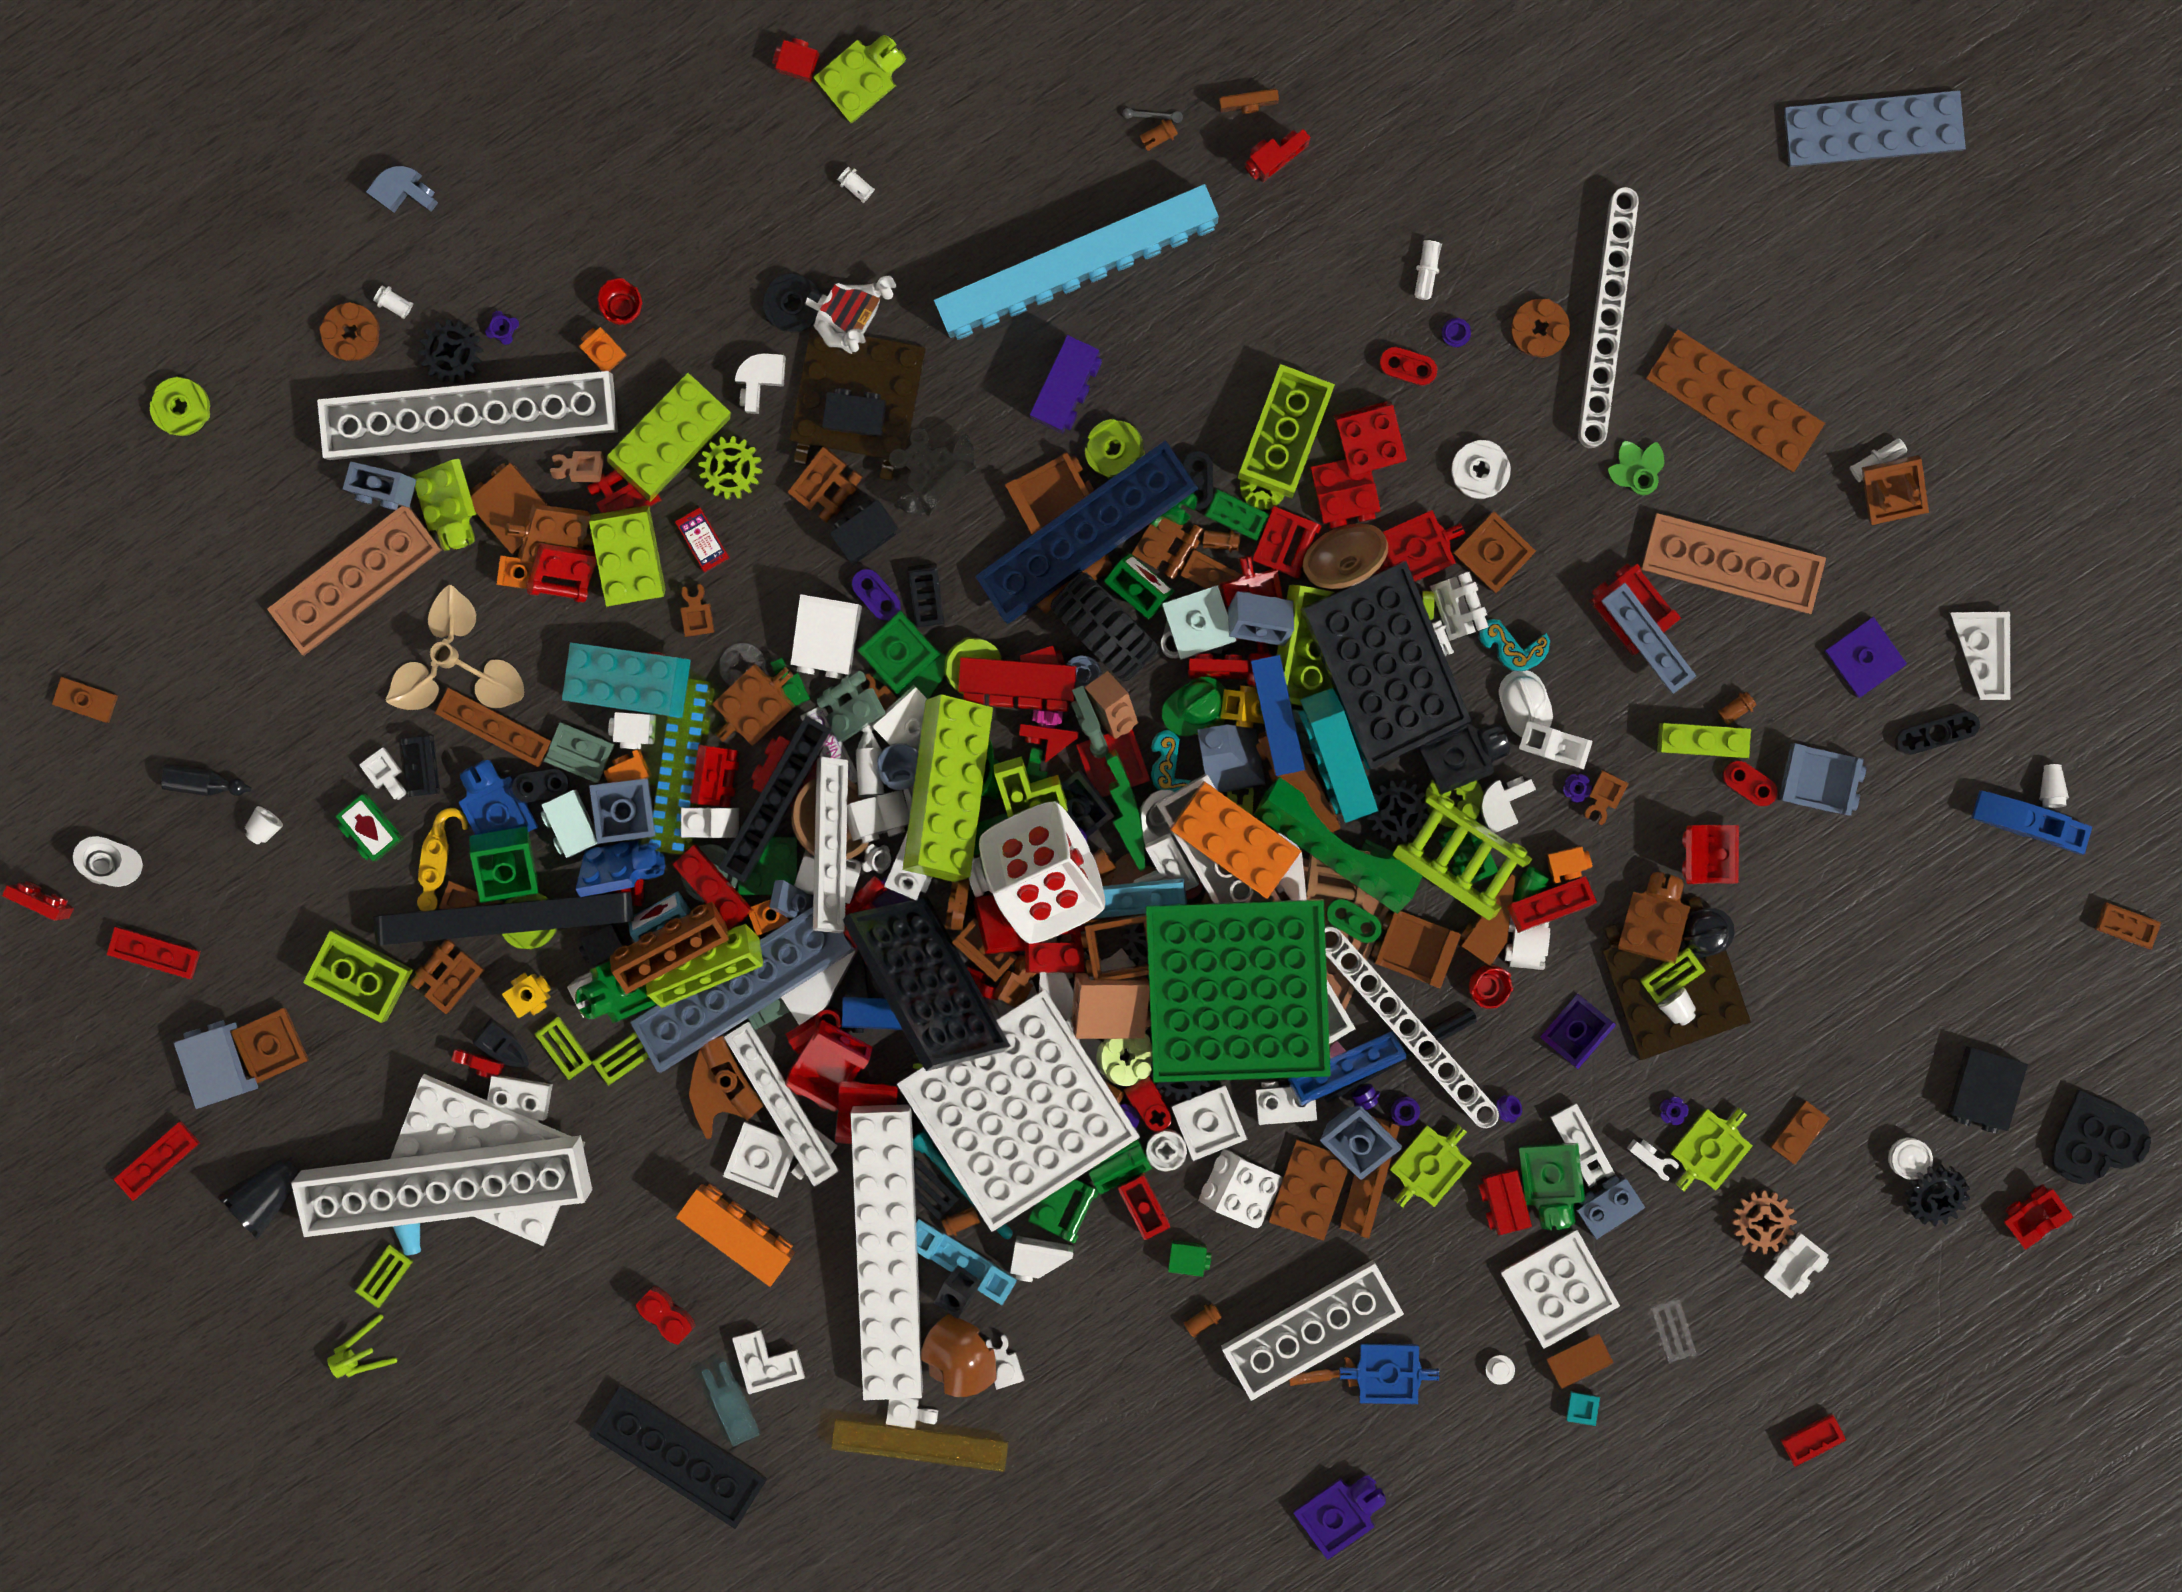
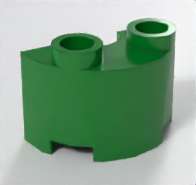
M1455 829L1444 833L1443 838L1439 839L1442 850ZM1469 831L1452 856L1455 864L1450 865L1456 877L1457 875H1462L1483 841ZM1490 852L1472 879V883L1498 872Z

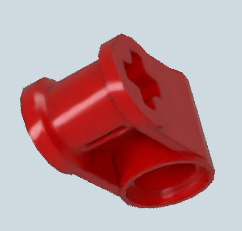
M1150 1076L1124 1089L1131 1104L1151 1130L1162 1131L1170 1125L1172 1121L1170 1110L1161 1098L1162 1095ZM1154 1110L1158 1113H1165L1166 1117L1163 1118L1164 1125L1160 1126L1158 1123H1151V1119L1154 1117L1152 1113Z

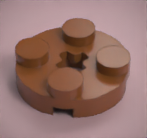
M1550 299L1528 301L1514 315L1511 326L1512 340L1516 347L1527 355L1537 358L1552 356L1564 346L1570 335L1568 316L1561 306ZM1539 320L1540 323L1548 325L1545 329V336H1542L1540 333H1533V329L1536 327L1535 321Z
M351 302L332 308L324 317L319 329L326 350L334 357L348 362L366 359L376 350L379 343L380 327L375 315L364 306ZM347 325L349 327L354 325L357 327L355 331L357 337L354 340L350 337L345 339L343 336L345 334L344 328Z
M969 878L952 882L945 929L963 930L970 889Z

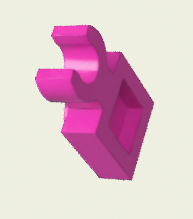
M1042 708V710L1034 709L1032 720L1037 722L1040 727L1055 728L1057 724H1062L1063 712L1047 711V708Z

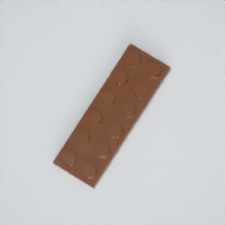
M1678 329L1645 379L1791 473L1795 472L1825 425V422Z

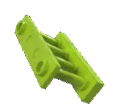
M1435 794L1428 797L1426 803L1434 807V810L1414 842L1399 845L1392 856L1487 920L1493 919L1502 908L1496 903V896L1516 864L1524 867L1530 864L1532 858L1526 855L1528 851L1517 843H1512L1511 845L1454 807L1455 803L1449 797L1443 794H1439V796ZM1445 815L1459 825L1438 858L1431 860L1423 854V848ZM1469 831L1483 841L1462 875H1457L1456 877L1447 871V864ZM1495 848L1507 856L1487 890L1480 893L1471 887L1473 885L1471 881L1491 849Z

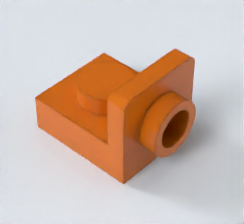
M601 327L597 330L595 328L590 329L581 338L583 343L579 347L602 372H610L627 356Z

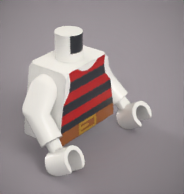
M883 276L877 283L866 285H842L837 283L828 296L812 289L805 304L819 311L814 327L827 346L843 348L852 354L859 350V342H866L863 334L876 314L880 302L878 297L882 294L884 299H891L893 297L891 288H895L896 284L891 276Z

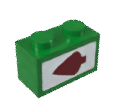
M1132 554L1121 559L1104 581L1147 619L1157 614L1163 607L1162 604L1166 603L1175 592Z
M368 794L360 795L335 816L340 822L337 824L338 828L347 838L350 836L354 838L359 844L356 846L357 851L366 860L370 858L372 861H378L404 839Z

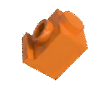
M500 556L496 585L527 589L534 563L521 561L520 558ZM519 567L524 570V576L520 579L516 578L514 574L515 570Z
M641 749L632 751L634 757L631 759L628 754L612 761L614 766L604 771L607 782L612 783L651 777L652 775Z
M1582 846L1546 854L1553 883L1561 882L1560 876L1563 875L1565 880L1581 877V871L1592 868L1589 851H1583Z
M771 899L751 907L753 911L749 914L757 936L779 928L791 921L790 918L776 912L777 916L774 920L767 919L766 912L770 909Z

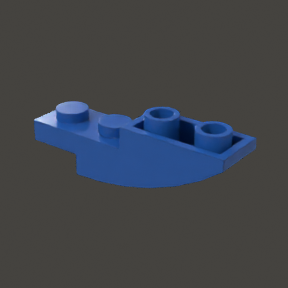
M1979 791L1971 819L2019 836L2031 837L2079 855L2085 854L2092 831V826L2072 820V817L1986 791Z

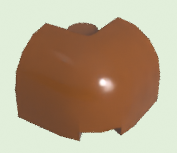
M949 1313L937 1322L927 1335L921 1350V1360L929 1364L930 1377L944 1383L945 1394L954 1397L976 1395L987 1389L997 1380L994 1349L987 1348L985 1342L978 1335L980 1329L967 1321L955 1318Z

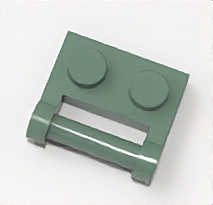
M1081 686L1072 690L1076 701L1071 702L1082 732L1089 736L1092 755L1096 758H1103L1108 753V746L1085 689Z

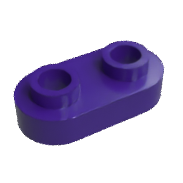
M864 569L855 574L852 580V587L857 596L877 618L885 621L891 620L901 610V602L897 595L873 570ZM865 579H871L873 582V586L869 590H865L862 587V582ZM886 600L892 604V608L888 612L881 609L882 602Z

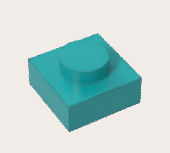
M1570 1391L1566 1421L1596 1426L1600 1396Z

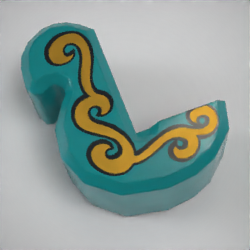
M1487 620L1489 627L1478 631V638L1483 647L1490 648L1495 643L1497 658L1502 666L1511 671H1527L1544 660L1549 652L1550 640L1547 633H1544L1523 650L1500 620Z
M1169 730L1159 732L1152 740V752H1161V757L1154 763L1151 777L1153 785L1158 791L1171 790L1175 792L1193 781L1175 778L1180 739Z

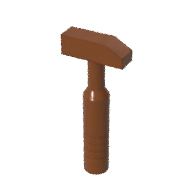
M1344 1357L1346 1368H1356L1349 1357ZM1329 1369L1303 1372L1289 1379L1290 1386L1330 1381L1332 1378L1339 1377L1340 1372L1339 1370L1331 1371ZM1347 1379L1349 1387L1358 1386L1357 1379Z

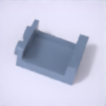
M1791 743L1778 800L1851 816L1852 811L1857 810L1860 800V794L1856 793L1858 782L1862 783L1866 774V766L1863 765L1864 759Z
M224 1020L207 1025L209 1030L207 1032L201 1033L200 1028L183 1034L184 1040L174 1043L196 1109L258 1089L255 1077L246 1080L230 1030L237 1028L236 1022L225 1025Z

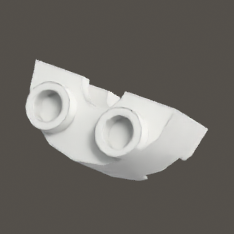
M1510 916L1508 932H1513L1512 944H1506L1505 961H1509V967L1545 969V956H1548L1550 939L1549 922L1518 933Z
M1800 1232L1794 1240L1790 1238L1787 1241L1788 1245H1784L1773 1258L1776 1262L1764 1274L1765 1279L1791 1299L1796 1293L1802 1294L1810 1284V1280L1807 1279L1814 1270L1818 1273L1822 1271L1829 1261L1827 1258L1828 1254Z

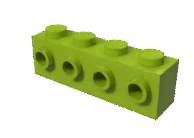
M746 924L732 928L728 931V941L647 983V996L663 1008L764 966L759 937Z

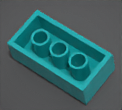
M570 642L562 700L683 718L691 660Z
M1330 688L1301 699L1300 702L1303 710L1298 713L1303 727L1306 729L1309 745L1315 755L1316 765L1321 778H1323L1324 788L1335 815L1341 813L1345 823L1377 812L1378 808L1345 711L1334 689Z

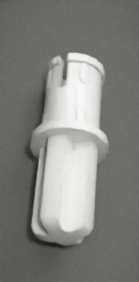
M1423 241L1420 265L1416 267L1419 273L1414 295L1418 299L1428 300L1432 296L1435 274H1439L1437 266L1442 244L1439 242Z
M1896 439L1877 451L1872 450L1871 455L1851 465L1849 468L1855 479L1861 482L1863 480L1862 467L1896 460L1907 453L1906 445L1901 439Z

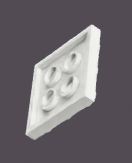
M1577 1229L1500 1271L1543 1349L1620 1306Z

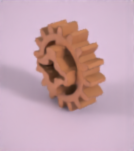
M1761 1189L1759 1197L1754 1192H1749V1201L1741 1198L1740 1202L1743 1207L1741 1209L1734 1208L1733 1210L1739 1217L1731 1220V1223L1734 1225H1739V1228L1734 1231V1235H1743L1740 1243L1745 1246L1750 1242V1250L1753 1252L1759 1246L1763 1254H1767L1768 1247H1771L1775 1252L1779 1251L1777 1244L1780 1242L1787 1246L1788 1242L1785 1236H1794L1795 1234L1789 1229V1226L1797 1224L1795 1219L1789 1218V1215L1795 1212L1792 1207L1785 1208L1788 1200L1782 1198L1777 1201L1778 1193L1774 1191L1768 1197L1764 1189ZM1770 1203L1777 1206L1782 1216L1774 1215L1771 1212ZM1757 1204V1209L1751 1215H1747L1748 1211ZM1763 1215L1773 1220L1770 1223H1766L1765 1228L1755 1223L1758 1220H1762ZM1746 1228H1754L1757 1231L1758 1240L1752 1238ZM1777 1228H1781L1780 1232L1771 1239V1234Z

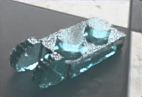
M724 1361L719 1364V1371L727 1384L726 1386L718 1389L715 1378L709 1369L702 1371V1374L710 1390V1397L734 1447L759 1436L760 1431L738 1382L734 1380L727 1363Z

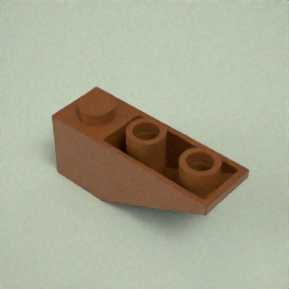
M1510 874L1496 896V903L1502 907L1497 916L1487 920L1476 912L1479 915L1473 925L1468 923L1461 932L1460 938L1462 942L1459 945L1489 966H1491L1507 943L1511 916L1507 906L1512 904L1515 876Z

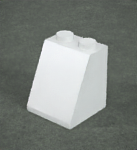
M800 594L791 665L797 666V672L814 675L815 669L826 671L825 677L843 679V674L849 675L851 673L862 610L861 605Z

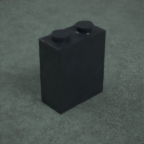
M1966 1046L1946 1113L1954 1115L1953 1121L1968 1126L1971 1125V1121L1981 1123V1129L1998 1134L2000 1129L2009 1131L2028 1064Z

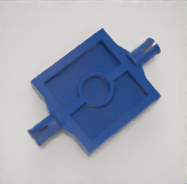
M1360 1344V1360L1357 1368H1339L1340 1380L1357 1379L1359 1403L1418 1404V1389L1421 1381H1439V1368L1422 1369L1419 1362L1418 1344Z

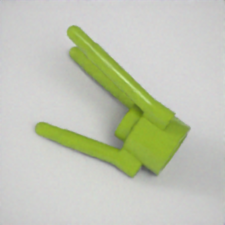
M382 1314L371 1320L343 1345L335 1348V1354L327 1358L329 1368L336 1378L344 1375L349 1378L360 1372L397 1363V1358H390L355 1367L358 1365L357 1360L373 1353V1349L368 1348L357 1354H354L352 1350L346 1351L383 1319Z

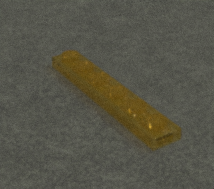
M836 1419L832 1450L1005 1472L1009 1441Z

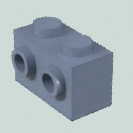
M350 461L343 490L355 494L354 500L372 504L374 499L381 501L380 506L397 510L398 505L410 507L417 480L402 473Z
M1237 591L1228 607L1229 637L1285 646L1294 631L1293 601Z
M1615 1175L1602 1184L1603 1189L1595 1194L1592 1191L1584 1195L1585 1200L1574 1207L1596 1240L1645 1208L1624 1176L1618 1178Z

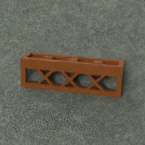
M1372 1116L1395 1140L1397 1139L1400 1128L1399 1124ZM1391 1157L1362 1180L1355 1174L1353 1175L1339 1226L1340 1229L1358 1233L1364 1238H1370Z

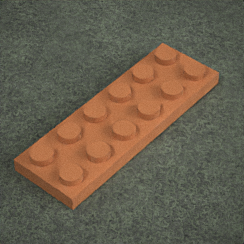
M401 506L267 610L301 655L305 656L442 551V548L410 507Z
M1656 513L1641 570L1810 615L1814 607L1826 557Z

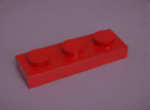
M693 845L672 864L706 904L714 903L729 930L736 927L753 911L697 845Z
M1584 876L1508 905L1507 908L1517 932L1521 933L1593 906L1597 901L1587 877Z
M114 927L107 955L183 978L193 979L201 951L121 927Z
M180 1121L114 1178V1181L134 1201L198 1146L200 1142L184 1123Z

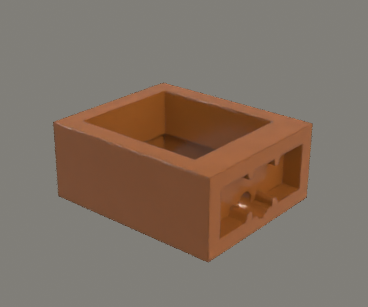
M1146 914L1128 915L1087 922L1085 924V930L1080 931L1083 948L1089 949L1090 959L1085 960L1089 977L1093 976L1094 980H1120L1149 975V964L1102 971L1095 935L1096 930L1144 922L1147 939Z

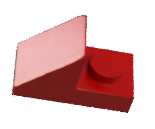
M1020 724L1019 736H1025L1024 742L1042 745V739L1048 740L1045 763L1075 741L1079 735V732L1024 724Z

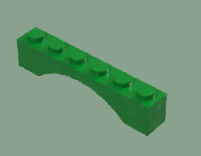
M1280 777L1265 792L1254 813L1256 817L1397 914L1412 900L1423 877L1400 860L1371 856L1343 842L1319 820L1304 794Z

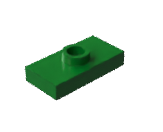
M1218 489L1205 513L1206 517L1255 541L1258 540L1270 515Z

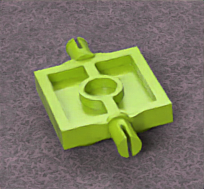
M1707 1108L1703 1111L1670 1151V1154L1679 1160L1686 1170L1677 1183H1675L1685 1192L1695 1178L1704 1181L1715 1191L1720 1187L1753 1146L1736 1129L1747 1116L1745 1112L1737 1108L1727 1121L1718 1118Z
M1426 1124L1389 1168L1401 1179L1405 1186L1394 1199L1401 1207H1404L1413 1195L1424 1198L1435 1207L1471 1165V1161L1463 1156L1456 1146L1467 1133L1461 1126L1457 1124L1450 1135L1445 1137L1437 1134Z

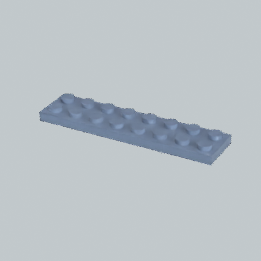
M813 907L760 940L764 966L661 1008L657 1005L630 1023L657 1072L662 1073L703 1047L709 1041L719 1037L855 951L849 939L843 932L832 933L813 930Z

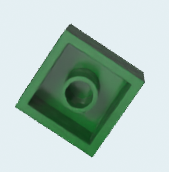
M527 826L469 836L470 857L480 903L538 894V877Z

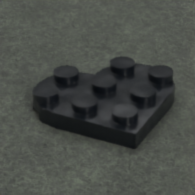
M2077 1089L2054 1142L2052 1165L2061 1176L2070 1182L2084 1185L2104 1177L2110 1167L2125 1169L2142 1162L2149 1152L2151 1137H2149V1131L2143 1119L2134 1113Z

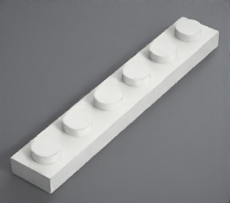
M828 757L818 758L816 768L813 930L842 933L845 931V924L842 919L845 918L848 760Z
M747 1022L724 1037L813 1186H817L838 1173V1167L794 1094L785 1085V1079L751 1023Z

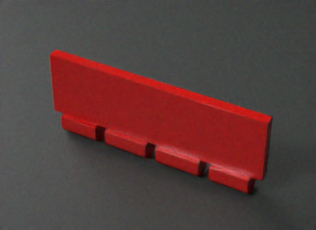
M960 657L959 692L964 693L963 700L985 705L986 694H989V706L1013 708L1014 698L1018 697V708L1042 710L1043 699H1047V711L1068 712L1069 701H1075L1072 690L1075 689L1077 666Z

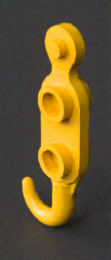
M446 808L436 815L433 827L423 842L418 871V880L423 886V893L417 900V905L421 911L435 910L438 906L435 891L444 882L449 853V844L444 829L445 821L449 817H457L462 823V829L466 830L468 828V820L465 814L456 808Z

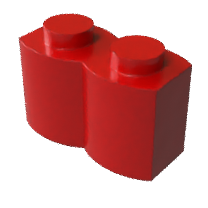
M653 1286L636 1304L640 1315L648 1322L657 1325L661 1335L673 1344L678 1345L696 1326L691 1315L681 1307L675 1306L670 1295L660 1287Z

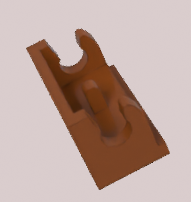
M976 918L952 942L995 982L1018 957L1013 952L985 954Z
M1600 1334L1547 1359L1560 1389L1614 1363Z

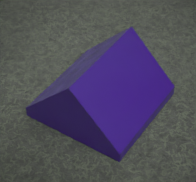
M1577 993L1540 1038L1571 1065L1579 1069L1616 1024Z

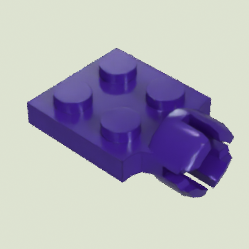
M1369 1475L1362 1477L1352 1485H1347L1339 1478L1293 1511V1514L1327 1560L1375 1527L1371 1520V1515L1385 1505L1386 1498L1381 1488L1376 1489V1481Z

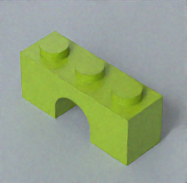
M1659 723L1657 752L1749 758L1751 729Z

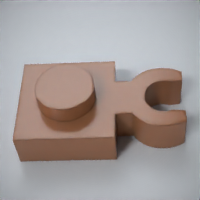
M573 451L572 458H566L560 454L552 456L554 465H561L560 468L550 469L554 479H563L569 475L572 482L601 481L604 461L602 451Z

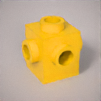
M1240 685V691L1224 689L1220 718L1236 720V726L1253 728V723L1265 724L1257 687Z
M523 973L512 980L511 984L513 987L502 994L517 1018H520L529 1012L534 1016L547 1007L545 1001L551 998L548 993L551 988L543 976L537 977L535 973L527 976L526 973ZM527 990L531 991L532 993L531 999L528 998L526 995Z

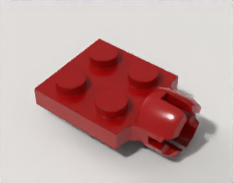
M1251 653L1248 656V660H1242L1240 655H1225V659L1222 660L1213 659L1211 654H1196L1195 659H1189L1188 678L1247 679L1248 686L1256 687L1251 661L1272 657V655L1268 653Z

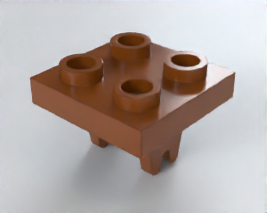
M1919 455L1861 468L1868 517L1871 525L1929 513L1922 459Z

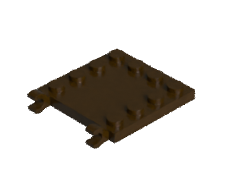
M811 326L790 435V441L798 443L794 462L807 465L810 445L825 446L829 449L884 459L880 478L892 481L896 461L905 463L926 347L864 336L866 342H859V350L850 354L843 348L827 346L817 329ZM835 388L851 390L852 396L863 397L864 392L880 394L881 400L887 402L882 437L824 430L822 426L827 392L834 393Z
M1696 895L1686 899L1687 905L1690 906V912L1703 909L1699 896ZM1612 924L1603 928L1610 947L1603 949L1602 953L1639 1060H1644L1751 1023L1726 950L1715 955L1698 958L1705 972L1683 986L1696 1008L1694 1011L1696 1016L1688 1024L1682 1026L1680 1023L1675 1024L1658 1007V1004L1640 981L1642 977L1665 961L1619 950L1618 945L1621 937L1617 926ZM1682 959L1649 983L1651 985L1687 960ZM1694 964L1657 989L1656 993L1660 994L1696 969Z

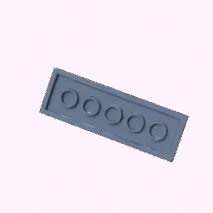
M1960 91L1784 108L1789 167L1963 151L1966 149Z

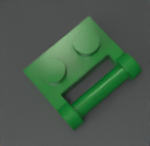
M1074 1179L1038 1202L1028 1222L1052 1232L1069 1242L1076 1243L1079 1237L1077 1232L1093 1198L1096 1199L1099 1192L1095 1187ZM1076 1189L1083 1194L1067 1228H1064L1059 1223Z

